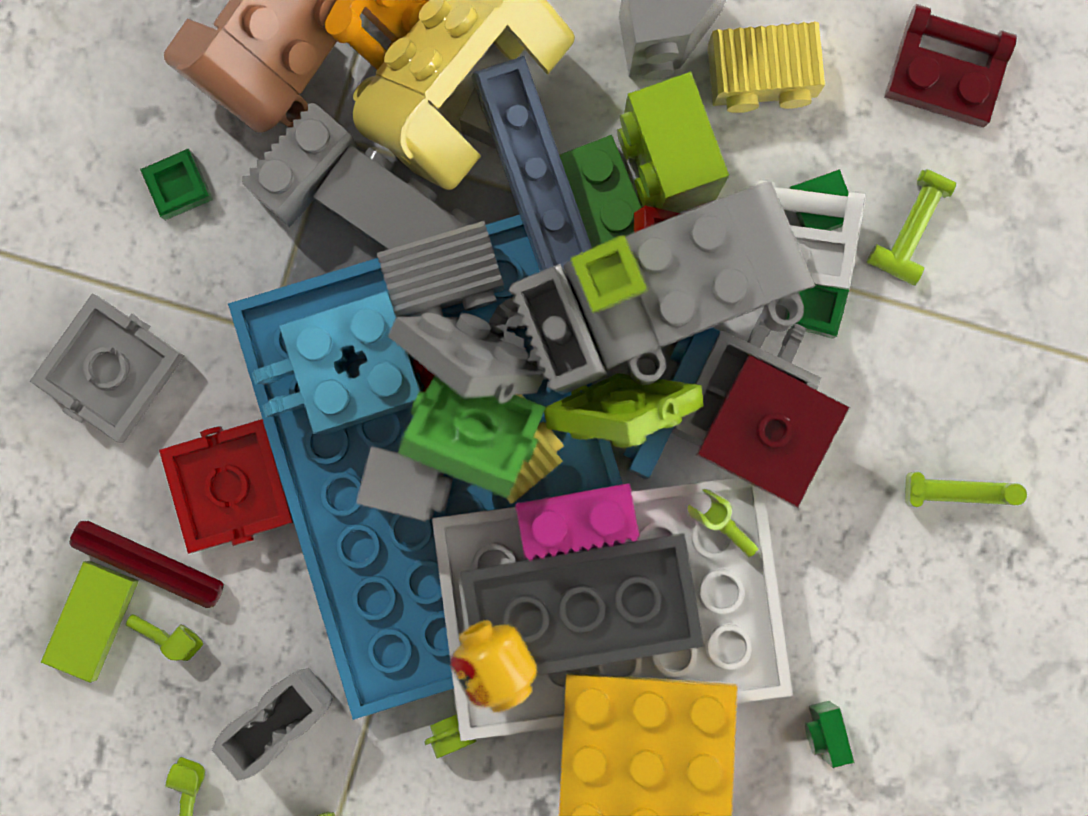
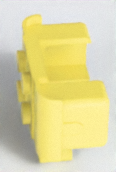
M429 0L420 10L419 20L407 35L395 41L388 48L384 56V63L375 72L376 76L368 77L356 88L353 95L355 101L353 108L355 127L364 137L389 149L413 173L443 189L452 190L463 180L480 159L481 155L435 108L439 109L492 43L509 60L518 58L525 49L544 72L549 74L573 45L575 40L574 33L547 0Z

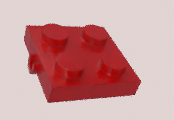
M263 419L223 430L222 426L209 428L200 432V438L159 450L188 554L229 542L232 543V546L253 541V535L294 523Z

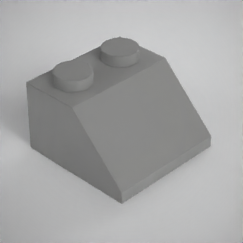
M621 0L619 21L629 77L642 75L644 80H658L672 75L675 69H680L720 15L726 0Z

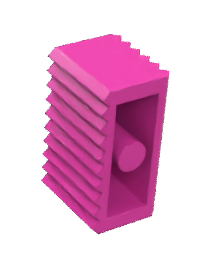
M630 484L515 504L524 556L531 561L535 555L543 559L547 552L555 557L559 550L566 555L570 548L578 553L582 546L590 550L593 544L601 548L604 542L612 546L616 540L624 544L627 538L635 542L639 537Z

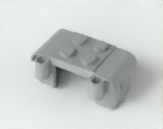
M764 182L626 236L648 292L596 314L592 312L571 260L563 266L605 371L627 361L631 379L643 386L655 383L664 373L666 362L661 351L662 347L764 307L762 310V320L766 327L776 332L785 331L797 323L803 315L804 306L798 292L815 287L772 182ZM776 304L784 305L788 309L790 314L789 320H783L777 316L775 312ZM641 358L651 359L656 366L655 374L650 376L643 375L637 368V361Z

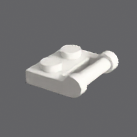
M758 180L757 185L764 182H772L783 210L844 218L842 232L792 225L790 227L814 284L850 290L866 193L849 191L848 196L779 188L775 187L774 181Z

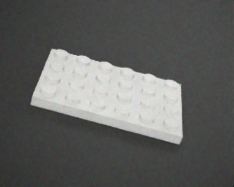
M738 477L631 491L639 537L636 541L679 533L685 534L704 647L535 676V679L530 684L532 687L530 695L516 706L499 713H493L490 708L475 707L468 700L452 670L461 741L563 727L567 673L736 683L738 686L737 703L793 696L764 491ZM703 489H709L729 501L732 506L731 519L758 547V551L752 557H748L719 529L711 530L690 517L687 509L688 505L693 506L703 514L711 507V499L702 491ZM516 507L432 518L450 661L455 650L461 645L458 638L459 635L469 628L460 572L529 560L524 556ZM627 538V540L625 541V543H627V542H633V541H631L630 539ZM616 540L613 545L621 543ZM604 542V544L602 545V547H604V546H610V545L607 544L606 542ZM593 544L590 549L598 547ZM582 546L579 551L586 550V548ZM570 548V550L567 553L575 551ZM559 550L556 555L563 554V552Z

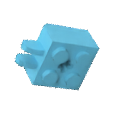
M387 291L279 326L289 359L258 368L252 372L255 385H267L295 374L300 392L270 399L268 403L262 406L266 418L305 407L313 433L325 435L413 406L419 391H422L423 388L418 373L413 367V357L388 337L396 315ZM353 352L360 357L364 355L367 357V363L359 366L360 376L357 378H352V374L347 371L343 372V364L347 362V356Z

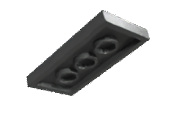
M684 533L592 548L590 550L586 549L578 551V553L575 551L569 552L566 555L563 553L555 555V557L546 556L543 559L540 557L534 558L532 561L523 560L460 572L469 627L481 621L489 620L492 627L510 625L516 628L536 664V676L704 647Z

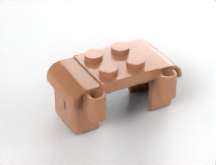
M229 0L213 23L218 28L217 30L187 19L166 48L164 60L210 99L222 105L253 131L258 133L266 132L278 123L290 128L294 127L293 120L301 119V112L308 111L307 102L299 94L303 92L337 42L325 29V21L336 0Z

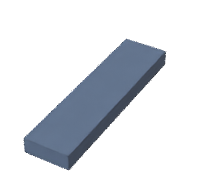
M525 56L475 71L472 73L471 78L539 271L541 272L556 265H561L563 268L571 260L570 258L592 249L528 64Z

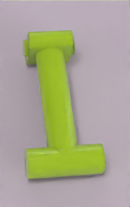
M922 169L917 177L916 184L921 186L922 189L892 249L889 250L876 244L867 259L868 264L913 286L920 280L925 267L910 259L941 197H951L957 184L930 169Z
M909 472L906 475L905 502L908 506L920 507L924 501L1021 505L1027 498L1026 489L1017 483L925 479L921 472Z

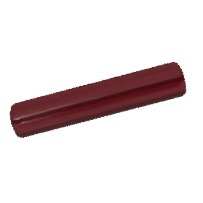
M80 521L71 534L69 544L72 548L204 608L214 607L220 599L224 587L222 581L95 523Z

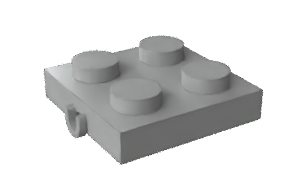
M92 293L30 382L63 404L65 407L62 411L72 419L80 423L86 420L116 442L124 443L185 355L148 331L151 326L138 319L137 316L131 314L128 317Z
M424 313L422 317H396L388 335L390 339L463 398L495 396L496 400L500 403H506L516 394L537 393L544 378V373L528 361L529 355L526 351L514 344L501 341L490 332L491 326L489 323L472 314L462 313L460 317H442L433 313Z

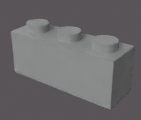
M351 144L313 196L320 207L384 251L478 223L458 208H454L450 214L434 202L438 197L437 194L419 180L411 178L407 184L391 173L394 165L374 149L368 148L365 153H362Z

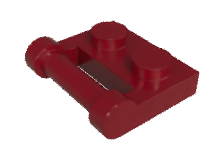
M915 4L906 23L884 97L984 128L990 123L1005 70L1016 45L1017 35L1002 30L998 34H993L932 15L931 8ZM926 35L987 54L989 57L986 67L919 47L922 36Z

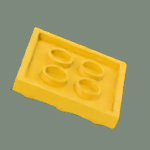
M567 673L559 816H732L737 684Z

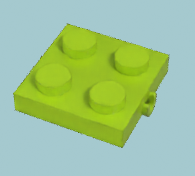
M617 373L589 387L585 385L571 391L570 396L546 406L544 415L547 429L570 433L572 438L579 440L591 438L610 440L613 446L624 448L644 443L647 435L660 428L679 425L682 422V417L703 407L704 404L701 385L658 379L651 385L643 386L635 383L630 375Z

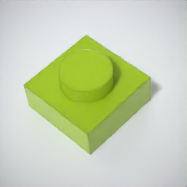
M625 235L570 258L594 314L648 292Z

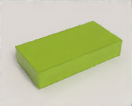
M83 561L41 663L89 683L96 681L139 580L95 562Z

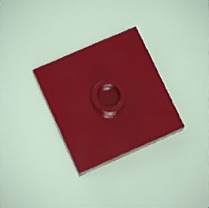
M749 355L744 361L696 455L793 507H799L850 407Z

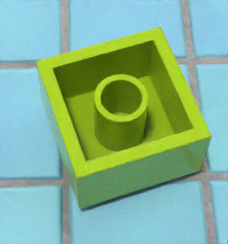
M688 72L628 93L624 114L619 116L622 128L617 129V137L626 160L634 158L640 177L635 179V186L642 205L680 213L716 200L729 177V172L692 73Z

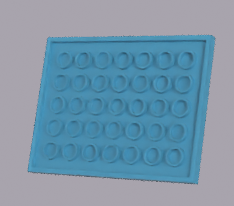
M520 214L486 225L504 284L503 291L494 293L496 302L469 311H465L463 303L442 309L444 317H460L462 313H468L480 317L489 323L496 308L513 297L509 292L511 285L540 272ZM378 258L228 303L353 720L454 688L432 519L423 521L356 504L370 448L375 447L398 453L402 438L414 415L410 414L412 407L325 435L314 434L305 407L267 418L262 406L268 403L270 399L300 392L295 374L281 378L279 381L271 384L255 385L252 372L258 368L289 359L280 325L385 291L388 292ZM528 328L507 329V332L515 333V336L524 339L523 348H526L525 351L529 355L534 347L530 345L532 338L526 334ZM353 352L347 356V362L343 364V372L347 371L352 374V378H357L360 376L359 366L367 363L366 355L360 357ZM544 377L537 393L522 395L525 399L546 407L570 396L571 391L563 395L547 387L550 380ZM543 413V415H542V418H541V420H540V423H541L542 421H544V422L546 423L544 413ZM552 430L564 445L557 452V455L563 462L514 503L511 504L503 496L444 473L445 477L453 478L451 491L445 511L435 510L433 518L516 507L515 504L617 486L622 485L623 482L609 440L599 438L579 440L572 438L570 433Z

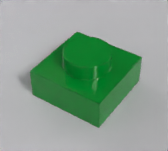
M830 701L810 705L809 710L812 721L805 723V730L812 753L814 755L821 754L822 759L832 768L854 763L841 709Z

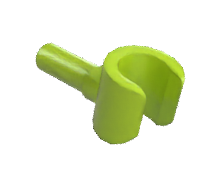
M703 489L702 491L711 499V507L703 514L693 506L688 505L687 509L690 517L711 530L719 529L748 557H752L758 551V547L731 519L732 506L729 501L709 489Z
M134 614L130 615L126 621V626L153 640L155 644L160 646V651L163 655L173 661H188L203 646L202 639L194 631L182 624L169 635L166 631Z
M183 757L178 759L177 764L175 763L171 766L165 786L182 793L179 802V816H193L196 795L203 783L205 769L201 764Z

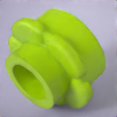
M457 714L430 725L433 736L424 741L425 745L431 743L436 759L477 742L476 739L461 741Z

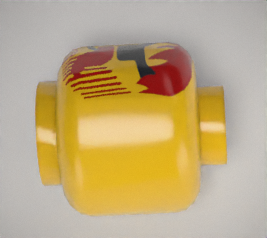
M485 620L472 625L459 635L458 638L461 645L453 653L450 665L468 700L475 707L490 708L493 713H499L516 706L532 692L530 684L535 679L537 667L516 628L510 625L492 627L490 621Z

